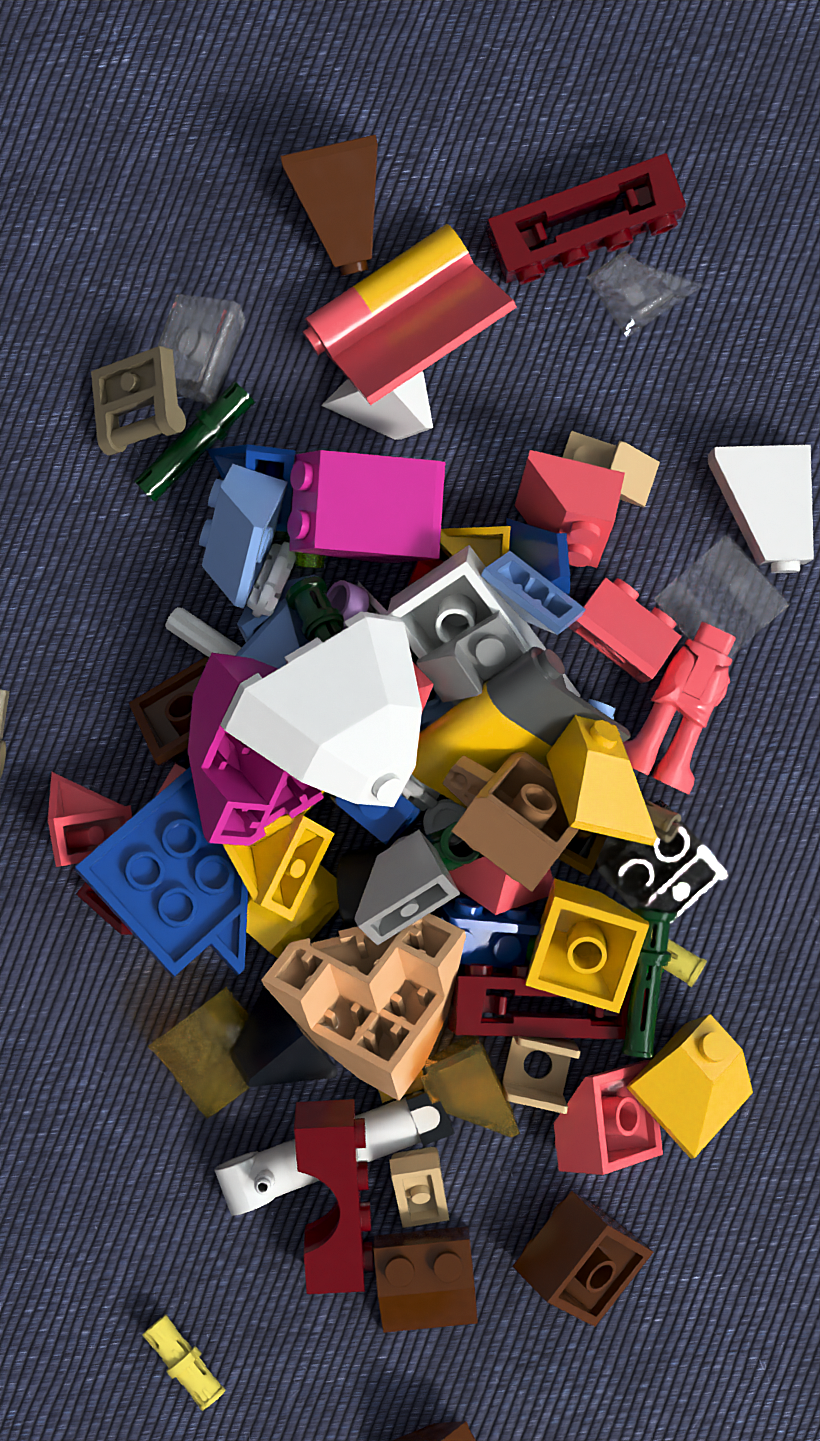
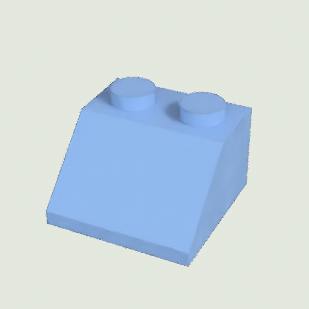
M232 464L225 479H216L213 484L208 506L215 508L213 519L207 518L201 532L199 545L206 547L202 567L233 605L244 609L272 546L288 482Z

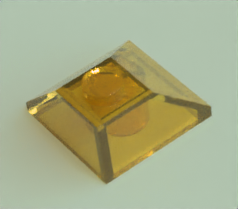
M466 1035L425 1060V1068L428 1074L420 1078L432 1104L441 1101L447 1114L512 1138L520 1134L514 1111L509 1101H506L504 1098L502 1085L479 1035Z

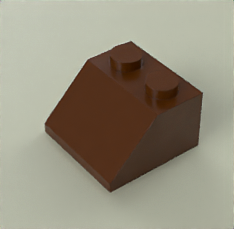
M571 1191L566 1199L555 1207L551 1218L536 1237L526 1244L522 1255L512 1267L547 1303L596 1327L650 1258L653 1251L598 1206Z
M468 1226L374 1235L373 1251L383 1333L478 1323Z

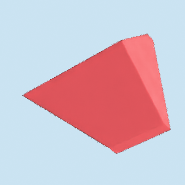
M51 772L48 825L55 865L60 867L80 863L132 818L131 805L123 806Z
M485 856L449 872L459 891L495 915L548 897L554 881L551 869H549L533 892H531L519 882L511 879L505 871Z

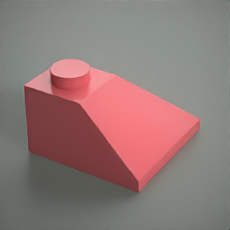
M651 1060L639 1061L590 1075L583 1079L567 1103V1114L560 1113L554 1122L555 1147L559 1171L605 1175L663 1155L660 1124L626 1088Z

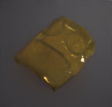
M224 987L200 1008L148 1045V1048L171 1071L207 1119L250 1088L246 1085L231 1060L232 1050L249 1014L227 987Z

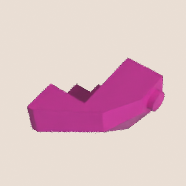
M213 652L193 693L188 743L190 767L203 834L207 842L250 846L266 835L264 828L280 816L288 814L292 819L324 797L321 792L322 790L300 782L224 731L220 725L240 683L257 673L264 678L278 668L252 658Z

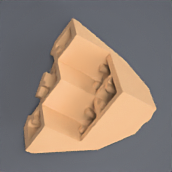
M429 913L378 946L358 926L340 930L338 937L311 943L310 938L291 942L262 978V983L320 1048L360 1080L400 1101L426 1064L448 1015L466 938L465 930Z

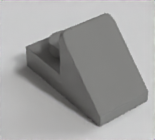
M499 610L418 659L416 664L433 682V689L444 703L478 696L482 693L485 680L499 673L523 655L526 650Z

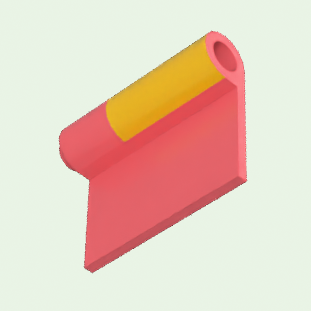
M445 224L306 317L305 320L309 327L302 332L314 352L320 355L325 351L366 401L372 405L517 307L514 300L473 263L457 233L450 225Z

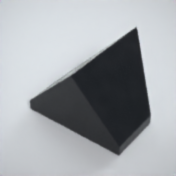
M263 986L231 1054V1060L248 1087L336 1078L338 1069L328 1054L308 1036L267 988Z

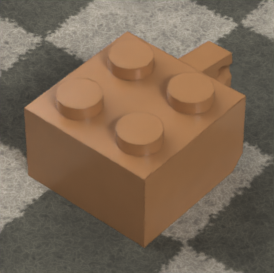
M526 752L513 753L496 773L463 755L451 768L442 783L467 807L462 817L452 829V832L464 840L470 848L481 853L505 871L511 879L519 882L531 892H533L579 830L569 825L551 771Z

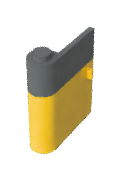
M532 647L484 683L481 694L463 699L419 733L416 765L412 775L421 783L467 809L442 784L451 768L463 755L496 773L513 753L526 752L550 770L546 755L575 715L596 721L604 720L612 725H616L622 742H625L631 736L628 729L566 688L563 678L565 667L561 659L552 650L546 649L544 651L539 647Z

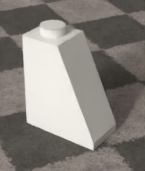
M811 445L714 447L708 454V465L757 565H771V573L800 572V564H806L814 559Z

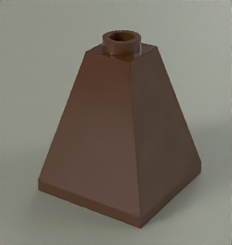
M376 134L280 156L286 178L334 268H340L341 276L369 270L367 260L372 259L378 148Z

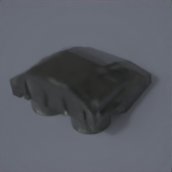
M662 800L653 802V804L672 811ZM674 821V823L680 824V827L675 837L668 843L657 837L658 840L651 846L607 836L594 866L598 873L632 910L635 906L666 909L677 912L676 918L718 879L723 881L729 874L682 821Z

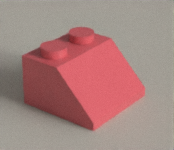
M530 450L515 507L528 525L554 533H567L569 565L597 568L615 522L625 473Z
M605 578L582 606L586 609L583 615L572 623L569 628L642 684L652 680L682 637L673 630L677 623L660 609L654 607L650 612L636 601L639 597L638 592L623 580L616 578L612 583Z

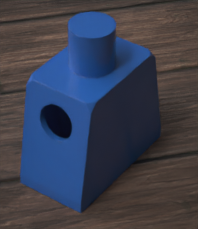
M327 793L332 801L389 847L397 839L407 836L425 814V812L402 794H400L395 806L390 807L355 804Z

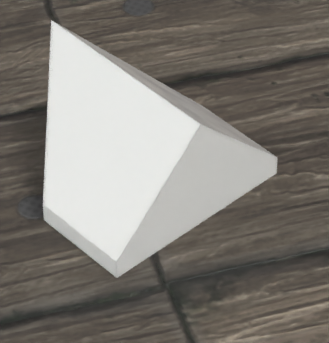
M423 371L372 405L366 401L349 379H347L321 405L394 440L404 439L433 428Z

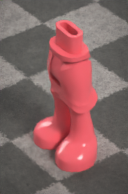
M702 622L694 639L686 640V646H682L673 657L658 689L650 700L654 704L643 727L633 740L623 742L633 769L649 775L655 763L659 747L677 710L683 715L682 721L671 745L655 767L651 777L686 794H690L695 781V777L690 770L692 754L702 729L706 728L714 707L718 706L726 695L727 687L730 683L729 665L733 661L727 656L736 637Z

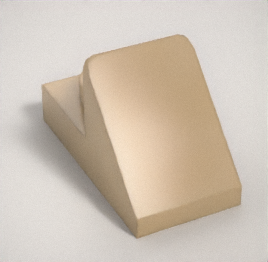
M571 431L562 458L624 472L625 475L619 500L643 508L646 505L660 463L626 442L619 441L617 445H613Z
M429 1147L393 1154L389 1162L402 1227L406 1228L448 1221L449 1214L438 1149L436 1147Z

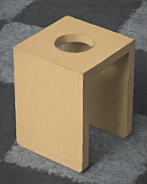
M512 1036L501 1085L504 1100L567 1114L568 1105L563 1092L571 1057L579 1059L580 1050L575 1041L553 1037ZM543 1051L549 1055L552 1066L547 1075L541 1078H534L526 1073L524 1060L529 1053Z

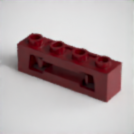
M664 153L489 218L486 233L505 283L518 280V283L523 285L545 275L544 269L562 263L563 268L579 265L590 258L588 253L606 247L607 252L622 249L633 243V236L649 230L652 236L665 233L678 225L677 220L681 219L687 205L668 155ZM627 194L626 198L622 200L625 211L555 236L554 242L545 246L544 242L548 239L545 229L616 203L618 195ZM648 207L647 209L637 212L639 209Z
M465 963L464 971H458L448 1012V1029L455 1035L625 1039L632 977L620 1012L616 1013L588 1004L587 1013L600 1018L611 1016V1020H591L580 1013L506 1011L507 997L502 996L501 993L486 994L487 989H505L515 996L563 997L526 986L529 965H511V973L493 972V965ZM645 988V991H644V999H643V1007H642V1016H641V1024H640V1026L642 1025V1018H643V1010H644V1002H645L646 988ZM482 1013H496L504 1015V1017H482Z

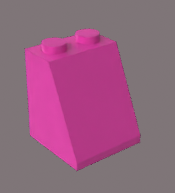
M325 450L296 454L295 464L290 476L293 498L292 512L287 522V531L290 536L289 551L384 564L439 559L445 462Z

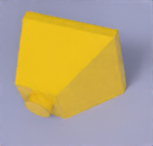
M575 715L546 755L570 827L653 846L658 839L616 725H612L604 720L596 721Z
M554 878L540 921L541 928L536 937L525 985L619 1013L649 928V922L599 891Z
M711 1014L685 1023L626 1087L690 1159L695 1158L753 1093L743 1049Z

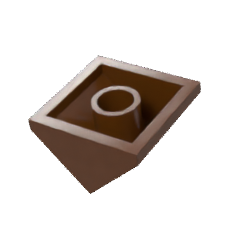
M208 656L129 702V706L147 746L158 766H167L188 753L193 693L208 662Z

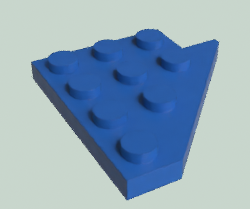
M189 767L75 866L74 870L172 978L208 946L238 976L245 969L248 890L223 844L208 843L204 838L191 767Z

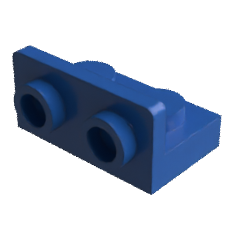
M458 897L455 899V902H447L437 908L436 911L437 917L465 930L466 938L460 964L482 963L491 964L493 967L511 969V965H524L530 935H538L541 924L529 911V908L524 905L495 915L471 898Z

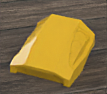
M320 864L293 921L255 903L248 892L246 932L277 958H279L289 943L310 938L311 941L339 909L336 886L337 878Z

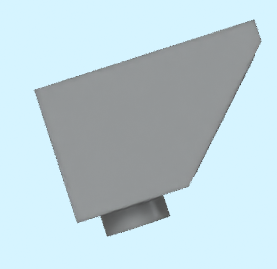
M419 829L408 836L397 839L390 848L377 855L354 920L357 926L377 946L460 894L437 849Z

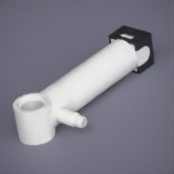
M438 1082L427 1085V1088L407 1094L400 1101L396 1100L356 1115V1119L365 1118L366 1148L358 1149V1160H367L368 1162L421 1142L424 1146L455 1134L454 1125ZM295 1139L261 1152H250L235 1157L214 1169L232 1216L252 1211L271 1202L275 1197L320 1181L313 1176L297 1171Z

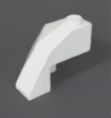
M361 611L344 621L345 630L325 642H322L317 637L285 656L287 664L264 678L257 673L240 683L220 725L224 731L302 783L355 804L394 807L416 765L422 705L405 623L400 617Z

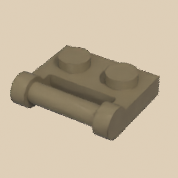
M158 346L91 371L97 441L104 454L114 455L123 452L129 444L162 433L166 436H171L185 429V415L178 406L173 349ZM154 404V416L122 427L119 426V416Z

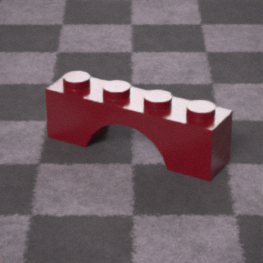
M354 1099L296 1102L294 1134L297 1171L322 1181L331 1189L337 1199L333 1208L326 1215L305 1225L304 1266L306 1293L365 1292V1272L374 1271L373 1243L363 1242V1231H371L370 1201L361 1202L360 1190H369L368 1161L358 1160V1149L366 1148L365 1118L356 1119Z

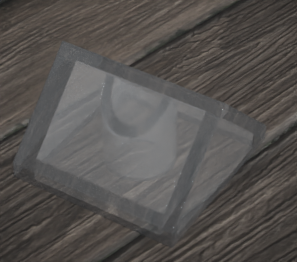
M176 294L158 346L173 349L178 395L208 406L216 401L246 321L240 304L230 300Z

